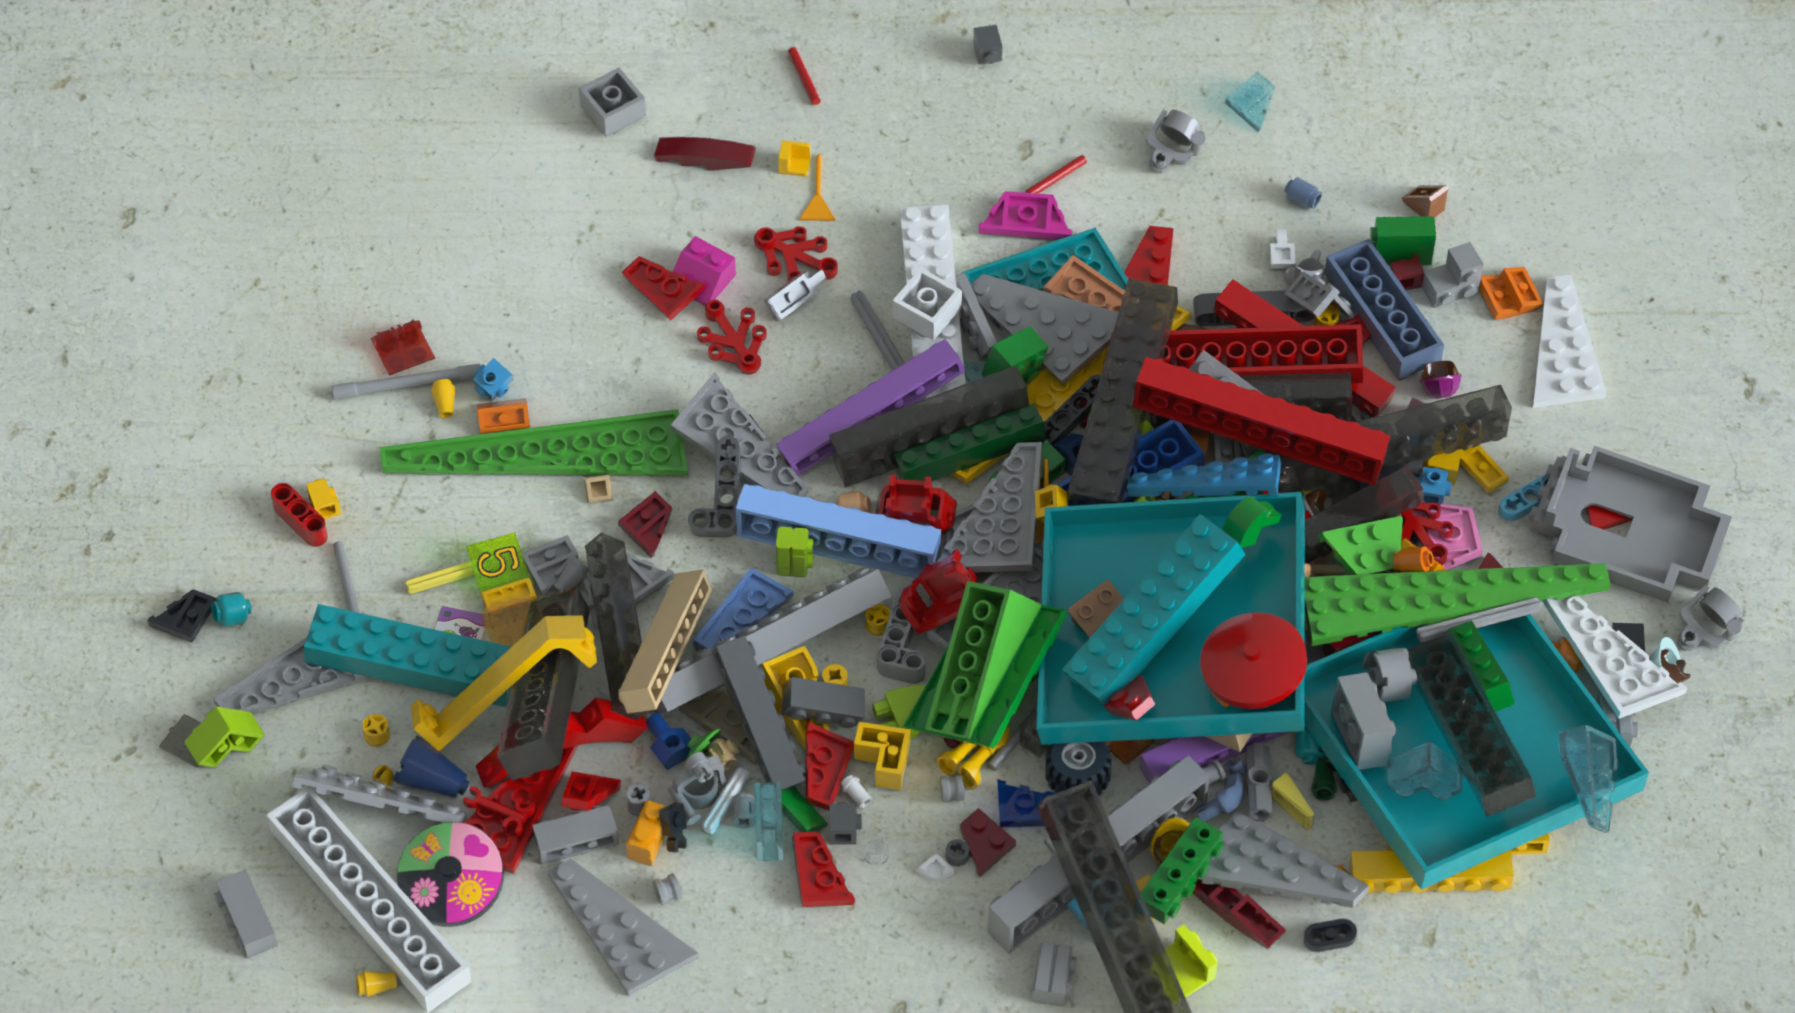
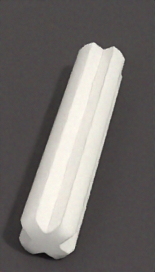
M736 768L702 822L701 826L704 832L713 834L732 805L733 796L740 793L749 778V772L746 769Z

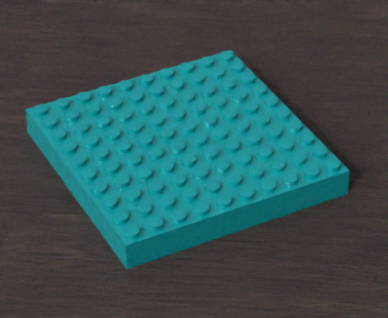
M1291 492L1278 493L1277 495L1258 494L1045 508L1041 605L1066 611L1107 579L1125 599L1199 514L1222 530L1234 507L1243 499L1252 496L1258 502L1266 501L1272 504L1274 509L1282 514L1278 524L1262 527L1255 545L1242 548L1245 556L1140 673L1147 683L1155 705L1138 720L1109 714L1104 707L1074 685L1063 672V667L1089 639L1079 625L1075 626L1071 621L1072 616L1068 612L1053 645L1049 646L1039 667L1036 729L1041 745L1304 731L1305 675L1294 692L1276 704L1255 709L1239 708L1232 705L1225 708L1209 692L1200 665L1203 645L1212 631L1226 620L1246 613H1267L1288 621L1300 633L1305 644V508L1302 493Z
M1531 614L1477 628L1509 680L1515 702L1514 705L1490 714L1456 657L1450 636L1419 642L1416 629L1429 624H1422L1411 628L1404 626L1393 628L1390 632L1381 633L1307 665L1304 692L1305 726L1421 890L1639 793L1645 788L1649 771ZM1406 648L1410 667L1415 669L1417 674V683L1412 685L1409 699L1385 703L1389 720L1394 722L1396 729L1395 736L1392 737L1391 742L1392 753L1388 756L1386 766L1359 770L1352 761L1331 715L1337 677L1366 673L1367 669H1362V664L1367 652Z

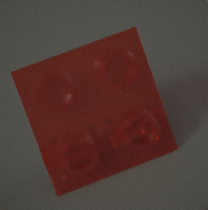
M412 319L411 322L403 324L402 327L398 324L397 329L390 327V331L377 332L376 336L371 338L389 376L435 359L421 331L422 325L419 320L415 321Z

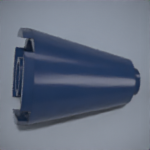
M418 735L411 741L401 759V771H396L393 782L396 784L456 798L458 794L463 796L470 781L466 780L467 774Z

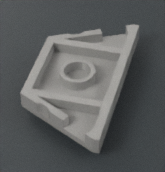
M961 273L955 275L957 288L962 290V318H960V324L963 332H968L972 351L976 350L979 359L986 358L997 341L966 274Z
M624 552L584 578V586L594 629L597 631L673 580L674 572L670 569L666 571L654 567L652 562L639 560L636 556Z

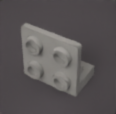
M1302 272L1284 293L1288 299L1316 317H1319L1329 304L1336 306L1340 312L1351 319L1356 316L1350 310L1352 305L1340 296L1339 298L1338 294L1340 292L1330 283L1327 286L1324 285L1325 282L1315 274L1311 277Z

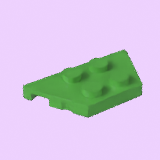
M1402 516L1325 531L1317 536L1321 543L1326 541L1333 549V557L1345 567L1349 575L1381 574L1395 570L1393 556L1395 552H1399L1401 549L1403 519Z

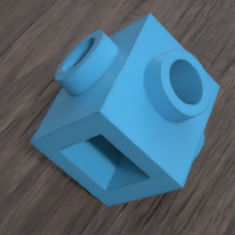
M495 358L486 366L484 364L475 371V378L473 379L476 386L474 390L482 398L485 399L488 396L492 401L496 397L501 398L509 390L508 385L513 381L512 374Z
M1423 467L1422 477H1416L1414 491H1419L1418 500L1425 501L1426 503L1443 504L1444 496L1450 495L1452 484L1451 481H1447L1448 471L1435 467Z

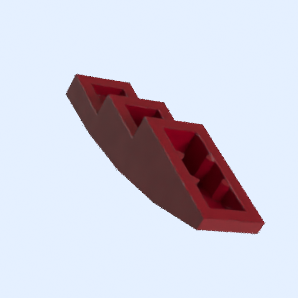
M661 137L659 138L654 157L657 162L679 160L682 166L704 165L707 171L750 168L756 148L753 145L712 138Z
M1197 879L1194 883L1195 889L1192 893L1234 928L1264 948L1269 949L1286 932V929L1248 894L1243 896L1235 888L1223 887L1218 884L1202 883V879Z

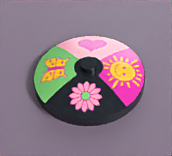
M461 822L436 824L417 834L405 847L397 868L398 887L431 924L443 927L464 925L481 917L496 902L504 882V864L494 841L479 828Z

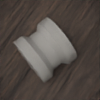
M955 775L954 778L940 776L943 803L949 802L950 799L964 801L962 775Z
M673 873L667 875L666 879H655L652 881L654 891L661 905L667 904L670 899L678 900L682 898L679 883Z

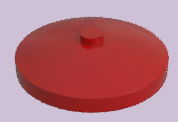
M1246 613L1226 620L1212 631L1203 645L1200 665L1207 687L1218 699L1235 707L1255 709L1276 704L1294 692L1305 675L1307 653L1300 633L1288 621L1267 613Z

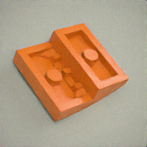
M1525 266L1504 268L1499 275L1481 276L1479 290L1494 320L1518 316L1543 306V302Z

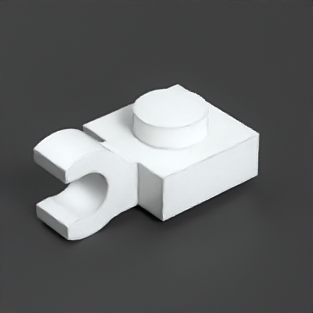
M1276 229L1275 243H1270L1269 248L1270 268L1288 269L1296 265L1294 243H1287L1286 229Z

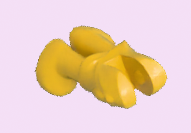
M1006 727L999 743L994 749L977 745L979 750L962 765V761L976 746L975 744L962 742L956 748L943 752L937 758L938 767L947 775H954L958 771V775H962L963 785L968 789H975L981 781L980 767L998 748L1006 744L1010 738V729Z

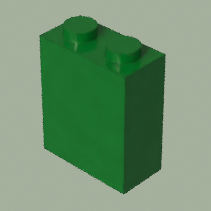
M1434 216L1376 217L1374 227H1370V241L1388 266H1390V263L1398 260L1412 259L1413 254H1418L1421 265H1432L1436 241Z

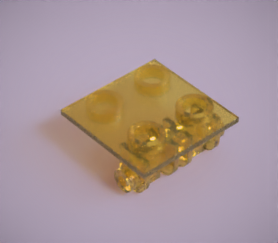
M531 595L481 610L485 629H487L490 641L493 643L512 647L539 623Z

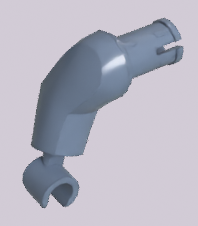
M1239 757L1236 764L1231 760L1226 764L1232 774L1226 777L1224 789L1216 792L1215 798L1210 802L1195 809L1202 821L1207 822L1222 812L1229 814L1244 800L1245 777L1243 775L1246 773L1247 768Z

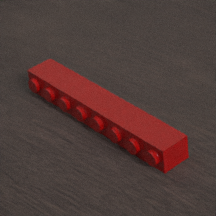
M1234 279L1230 281L1218 296L1213 309L1220 319L1229 321L1236 328L1303 326ZM1363 366V383L1320 384L1322 387L1337 393L1343 401L1350 402L1358 407L1361 412H1367L1374 419L1378 418L1392 400L1396 389L1394 385Z

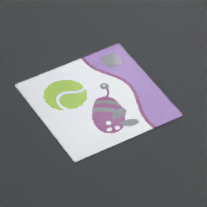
M442 606L435 630L482 640L489 617L486 614Z

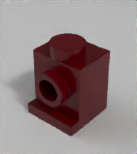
M1413 254L1412 259L1398 260L1390 263V269L1405 290L1422 288L1424 270L1418 254Z

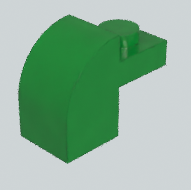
M1249 496L1234 507L1222 530L1238 541L1241 548L1255 545L1262 527L1278 524L1282 514L1276 511L1272 504L1266 501L1258 502L1252 496Z

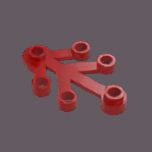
M802 226L777 233L771 228L763 227L754 236L755 246L765 252L768 262L767 273L770 276H778L781 273V263L776 260L774 250L783 253L788 270V282L792 280V277H796L801 273L797 268L795 260L816 270H822L827 280L833 279L837 275L838 263L831 257L819 260L803 252L813 249L818 253L825 252L827 250V239L823 236H817L812 240L805 241L807 231ZM793 239L797 243L785 244L782 241Z
M716 299L710 300L705 306V316L709 321L717 322L725 336L711 333L710 328L703 326L697 330V340L700 343H712L708 348V357L712 361L721 360L737 364L738 369L747 375L756 373L761 367V357L758 355L762 341L767 337L766 328L763 325H756L752 328L753 340L747 350L743 343L750 325L755 321V311L749 307L741 310V322L736 333L725 316L723 303ZM722 346L735 349L737 354L723 351ZM713 351H718L719 353H718V354H713L712 352H713Z
M1401 488L1399 497L1401 502L1398 503L1397 513L1395 516L1388 517H1398L1401 514L1405 519L1401 541L1405 538L1410 541L1412 532H1414L1420 543L1432 552L1434 560L1441 565L1445 564L1448 555L1447 548L1442 544H1434L1424 528L1438 531L1439 536L1442 538H1450L1453 535L1454 525L1449 521L1441 522L1436 520L1440 517L1441 513L1439 504L1411 499L1408 492ZM1412 510L1425 512L1427 518L1414 515ZM1429 510H1436L1437 512L1432 513ZM1448 528L1449 531H1443L1442 529Z

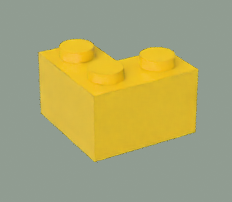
M859 722L854 742V760L877 763L875 769L876 787L901 790L910 751L911 730Z

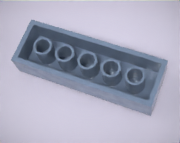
M1370 239L1326 257L1325 276L1340 292L1339 296L1346 299L1352 305L1350 310L1356 316L1359 315L1371 334V342L1398 380L1424 370L1425 365L1442 361L1443 342Z

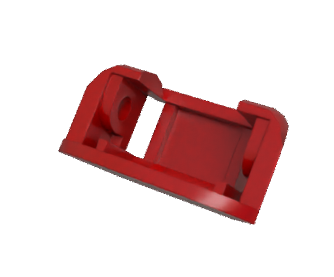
M890 474L889 485L884 486L877 497L875 514H882L898 520L904 519L910 522L930 523V526L940 529L941 534H945L954 526L957 501L942 488H933L931 477H925V481L896 479L895 475ZM931 510H939L937 519L934 516H930Z
M958 549L954 550L950 556L932 565H929V563L924 565L919 576L901 593V611L917 634L929 631L956 618L967 581L975 582L977 578L970 567L966 569L963 563L960 562L962 555ZM920 583L933 600L929 607L926 606L916 591Z

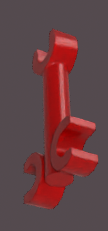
M475 786L470 787V794L476 796V798L469 799L464 797L463 799L464 805L469 809L480 806L506 817L502 825L503 831L507 832L510 826H516V837L521 836L523 824L535 812L534 802H531L530 806L524 809L521 808L523 798L519 797L515 801V809H512L482 796L481 790Z

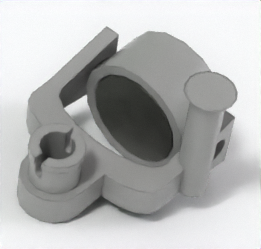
M1162 110L1146 139L1147 145L1154 151L1149 162L1153 172H1165L1171 162L1181 165L1187 164L1192 155L1196 156L1200 153L1201 145L1205 142L1206 138L1204 132L1201 131V126L1195 119L1178 110H1171L1168 115L1166 110ZM1161 126L1162 132L1173 141L1184 146L1192 144L1189 151L1180 153L1163 145L1155 136L1159 127Z
M1705 585L1682 608L1680 616L1686 627L1681 631L1677 639L1678 646L1682 650L1691 651L1702 641L1710 647L1717 648L1725 640L1732 641L1736 634L1742 630L1744 620L1739 617L1741 615L1740 608L1719 588L1714 587L1708 593L1710 588ZM1699 602L1701 609L1714 623L1721 628L1727 629L1721 636H1715L1707 632L1697 623L1691 613V608ZM1685 637H1691L1692 641H1685Z
M697 752L686 760V769L673 778L672 786L668 788V792L675 802L683 803L688 825L697 823L701 818V815L696 814L693 809H704L715 803L718 797V782L722 788L726 786L721 760L718 756L706 758L702 752Z

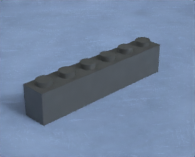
M742 636L716 646L712 654L771 796L801 785L805 781V769L802 763L796 760L794 755L796 751L792 739L786 736L784 731L786 726L782 715L776 712L774 707L776 703L775 697L770 689L767 690L764 683L766 679L765 673L760 665L757 666L754 658L756 653L753 644L750 641L747 642L746 637Z

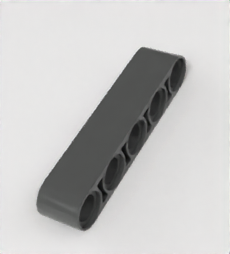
M1287 290L1253 292L1298 323L1308 322L1315 316L1288 299L1284 294ZM1204 293L1194 297L1193 307L1195 323L1197 325H1233L1229 321L1220 319L1213 311L1215 301L1221 293Z

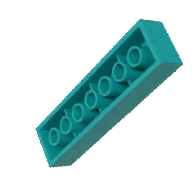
M1199 514L1063 667L1062 670L1068 679L1104 707L1111 700L1110 698L1115 692L1126 687L1146 668L1245 556L1238 541Z
M318 604L304 645V662L458 696L506 653L511 646ZM513 685L492 704L507 707Z

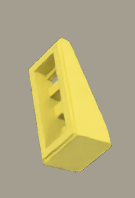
M1285 772L1272 783V799L1304 828L1309 830L1312 827L1314 812L1291 777Z

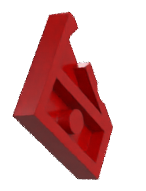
M572 771L562 797L561 806L575 811H588L620 791L621 780Z

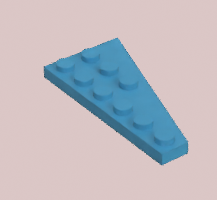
M1262 454L1258 458L1247 459L1241 457L1226 463L1214 461L1206 466L1188 465L1179 470L1162 469L1152 474L1136 473L1128 479L1129 497L1159 496L1163 492H1170L1172 496H1182L1184 491H1193L1194 496H1231L1237 493V491H1244L1247 495H1256L1257 491L1268 490L1269 495H1277L1281 469L1280 456Z

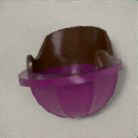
M1436 361L1425 365L1419 383H1421L1422 388L1429 396L1435 399L1451 397L1459 388L1462 374H1459L1452 361Z

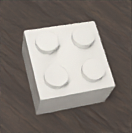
M920 268L893 299V319L934 341L961 309L962 290Z

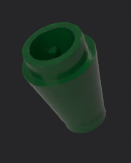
M1320 761L1316 764L1311 792L1314 794V797L1321 801L1332 799L1337 792L1332 765L1328 761Z

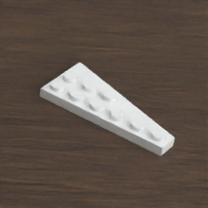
M1571 274L1547 277L1532 408L1604 399L1606 396L1604 383Z
M1569 596L1559 600L1552 598L1541 600L1618 719L1686 693V686L1681 682L1679 684L1669 677V672L1663 667L1658 668L1649 660L1648 654L1619 630L1616 632L1608 626V621L1601 615L1598 617L1587 608L1588 604L1580 597Z

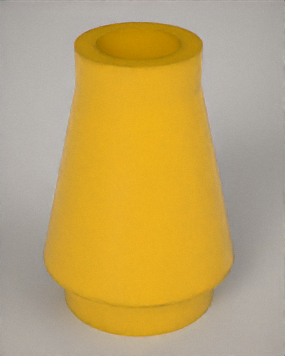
M437 380L432 384L431 394L438 409L439 417H452L454 415L455 386L452 385L451 380Z
M362 971L361 974H356L358 995L369 997L389 989H396L395 972Z

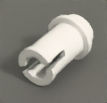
M849 775L841 782L842 791L849 794L859 809H863L871 803L873 798L859 783L860 779L858 777Z

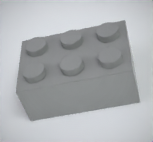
M1367 672L1337 677L1331 715L1352 761L1359 770L1386 766L1388 756L1392 753L1391 742L1392 737L1395 736L1396 729L1394 722L1389 720L1385 703L1378 696L1375 682L1371 681Z

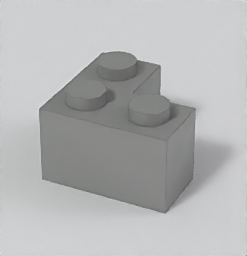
M1471 242L1448 249L1446 264L1424 271L1422 288L1434 308L1441 305H1449L1453 301L1469 298L1478 293L1484 263Z

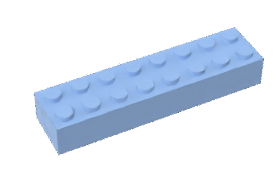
M744 484L736 506L737 536L776 545L777 531L780 526L792 527L793 530L795 528H807L809 539L814 540V555L912 578H917L924 565L928 563L932 565L939 560L941 555V530L930 525L923 526L904 519L898 520L882 514L863 512L857 508L838 506L832 502L825 503L805 496L791 495L784 491H773L759 485Z

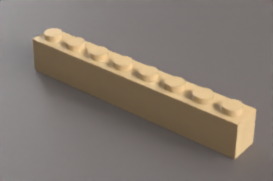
M704 569L676 573L669 585L629 672L619 689V700L624 704L627 713L657 709L712 591Z

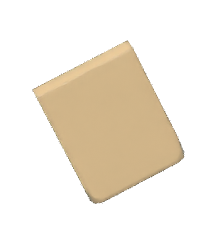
M609 475L584 478L588 503L613 500Z

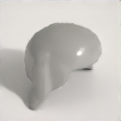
M1315 250L1310 258L1302 260L1298 266L1289 267L1284 275L1286 283L1291 286L1302 272L1311 277L1315 274L1323 280L1325 268L1319 261L1321 251Z

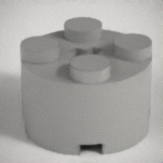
M1394 648L1367 652L1365 654L1362 669H1367L1371 681L1375 682L1380 700L1386 703L1409 699L1412 685L1417 683V674L1415 669L1410 667L1407 649Z

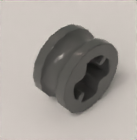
M959 839L950 841L946 846L945 856L947 862L957 867L966 864L969 860L970 851L968 844ZM956 849L962 850V855L959 853L958 857L954 856L953 851L956 852Z

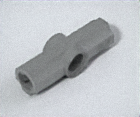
M1253 743V745L1246 748L1249 817L1255 821H1265L1272 818V773L1270 771L1269 747L1263 743Z

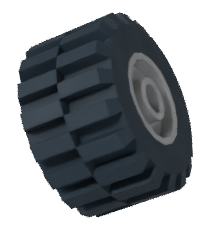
M1105 741L1049 745L1046 754L1045 777L1046 781H1049L1048 786L1050 789H1055V794L1059 797L1064 795L1065 800L1070 801L1071 798H1074L1076 802H1081L1083 798H1086L1087 801L1092 800V795L1097 797L1101 795L1102 789L1106 790L1111 778L1112 755L1110 754L1109 746H1105Z

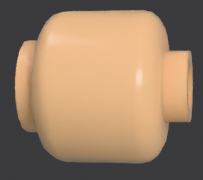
M862 491L842 493L838 496L837 503H834L838 506L857 508L863 512L872 513L871 500Z

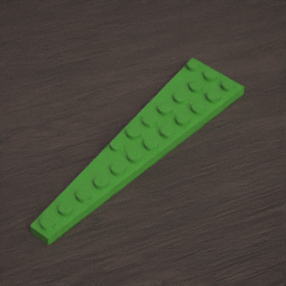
M679 409L380 447L383 473L689 476L683 438L670 430L671 424L679 416Z
M1606 563L1305 577V614L1311 646L1343 641V637L1357 635V638L1364 637L1369 632L1381 630L1382 633L1392 631V628L1401 626L1411 628L1422 624L1437 623L1533 597H1538L1541 602V600L1549 598L1559 600L1569 596L1606 591L1610 588V579Z

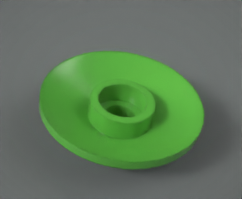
M719 728L712 730L702 737L696 734L687 744L690 751L686 760L697 752L705 754L708 751V746L717 740L722 730Z

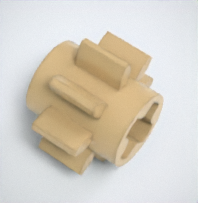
M720 738L708 746L710 754L705 757L718 756L723 763L724 771H727L736 765L737 759L735 755L740 752L730 739L725 741V739Z

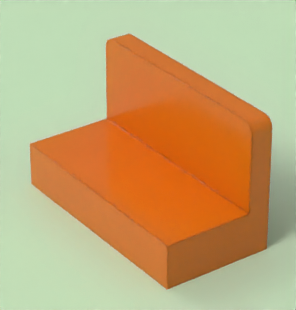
M526 398L477 404L480 434L530 427Z

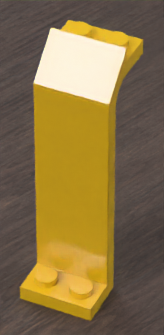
M545 616L439 713L431 704H425L418 698L411 705L413 729L440 751L553 649L564 648L569 650L590 669L597 662L596 647L594 646L593 634L584 627L583 616Z

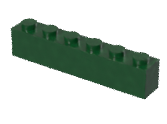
M1033 403L894 454L896 472L902 480L925 481V477H931V481H934L956 471L964 470L1010 453L1016 443L1046 440L1044 422Z

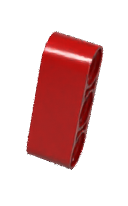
M286 483L275 485L271 490L274 511L307 544L314 547L323 545L328 539L325 519L292 486Z

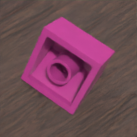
M694 236L681 251L673 272L685 275L686 278L705 285L706 289L694 300L706 306L710 300L716 299L736 276L735 257Z

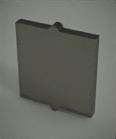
M184 714L177 724L169 729V734L159 747L198 768L199 765L184 741L201 722Z

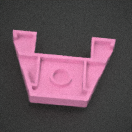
M1440 504L1441 513L1440 517L1436 520L1451 522L1454 525L1453 535L1450 538H1442L1439 536L1438 531L1426 529V532L1434 544H1442L1447 548V561L1442 566L1449 570L1482 556V545L1473 508ZM1412 510L1414 515L1427 518L1425 512ZM1429 510L1432 513L1437 512L1436 510ZM1448 528L1442 529L1443 531H1449Z

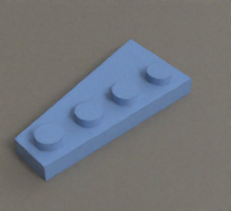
M750 568L693 639V645L701 650L711 647L714 649V644L722 639L732 636L737 638L738 631L760 623L761 619L769 616L793 597V590Z

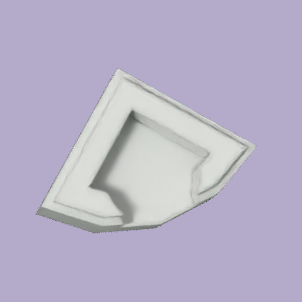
M935 853L917 868V873L926 879L943 880L954 875V869Z

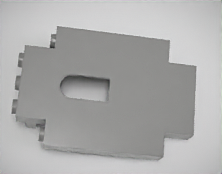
M1597 446L1593 447L1591 454L1586 453L1582 465L1577 463L1580 451L1570 448L1567 457L1563 455L1562 457L1557 456L1555 464H1549L1545 474V478L1549 480L1546 486L1541 485L1537 495V499L1541 501L1538 507L1533 506L1529 520L1533 521L1531 531L1553 538L1550 551L1554 552L1552 562L1559 565L1606 563L1611 583L1667 603L1676 582L1699 590L1708 585L1732 519L1731 516L1703 507L1710 485ZM1593 505L1632 518L1633 520L1627 536L1623 537L1585 523L1581 517V511L1585 507Z

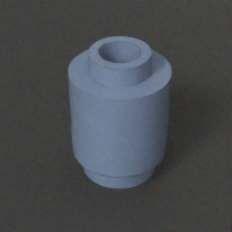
M1299 177L1289 180L1284 191L1287 193L1286 198L1306 209H1315L1322 197V192L1318 190V187Z

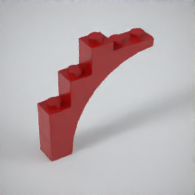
M595 697L579 713L556 708L541 723L516 719L501 733L503 741L476 765V769L483 787L492 788L520 767L545 755L569 747L594 742L617 741L632 743L648 729L642 712L627 713L624 704Z

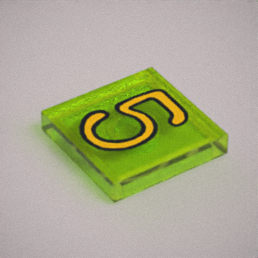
M516 532L466 546L479 593L529 577Z

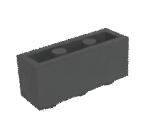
M791 677L782 686V715L791 716L793 720L810 719L815 720L818 724L835 723L840 724L843 728H852L864 718V688Z

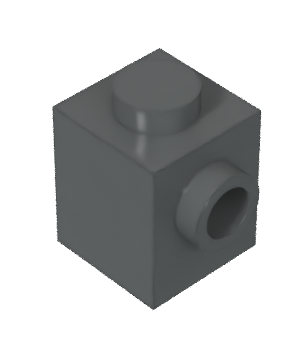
M997 24L974 28L973 44L978 63L991 64L1002 61L1003 46Z
M848 802L830 804V845L856 844V830H862V814H856V804Z

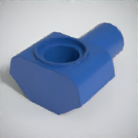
M655 713L646 720V724L656 740L650 748L666 769H670L686 760L690 751L687 744L691 738L684 728L671 729L661 714Z

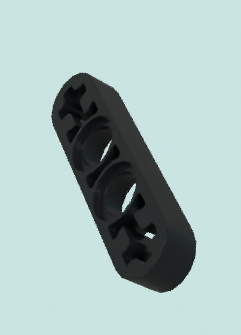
M1101 374L1091 376L1044 422L1045 437H1050V440L1047 441L1050 445L1068 436L1109 395L1111 387L1105 376ZM1096 385L1103 386L1101 389L1094 388ZM1079 400H1086L1087 405L1084 408H1075V404ZM1060 418H1070L1067 425H1057Z

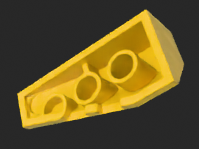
M806 646L797 648L760 665L765 673L766 679L764 683L767 690L770 689L775 697L776 703L774 707L776 712L781 715L782 686L791 677L817 681L819 676L817 667ZM782 715L785 725L804 750L805 732L808 722L829 730L828 724H818L815 720L810 719L793 720L791 716Z

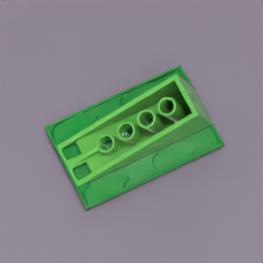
M967 581L950 643L903 727L994 749L999 743L1012 714L1015 715L1032 677L1036 675L1049 646L1053 645L1068 611L1041 605L1010 589Z

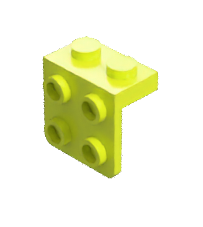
M1184 924L1175 929L1174 943L1142 964V971L1171 1004H1177L1215 979L1217 959L1213 952L1206 950L1202 946L1198 935L1193 930L1190 931Z

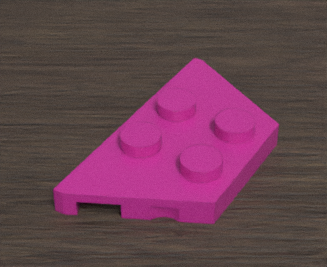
M1005 191L1002 194L998 204L994 205L989 211V216L984 223L981 222L979 224V234L1056 240L1071 236L1072 230L1068 229L1062 211L1058 209V203L1054 195Z

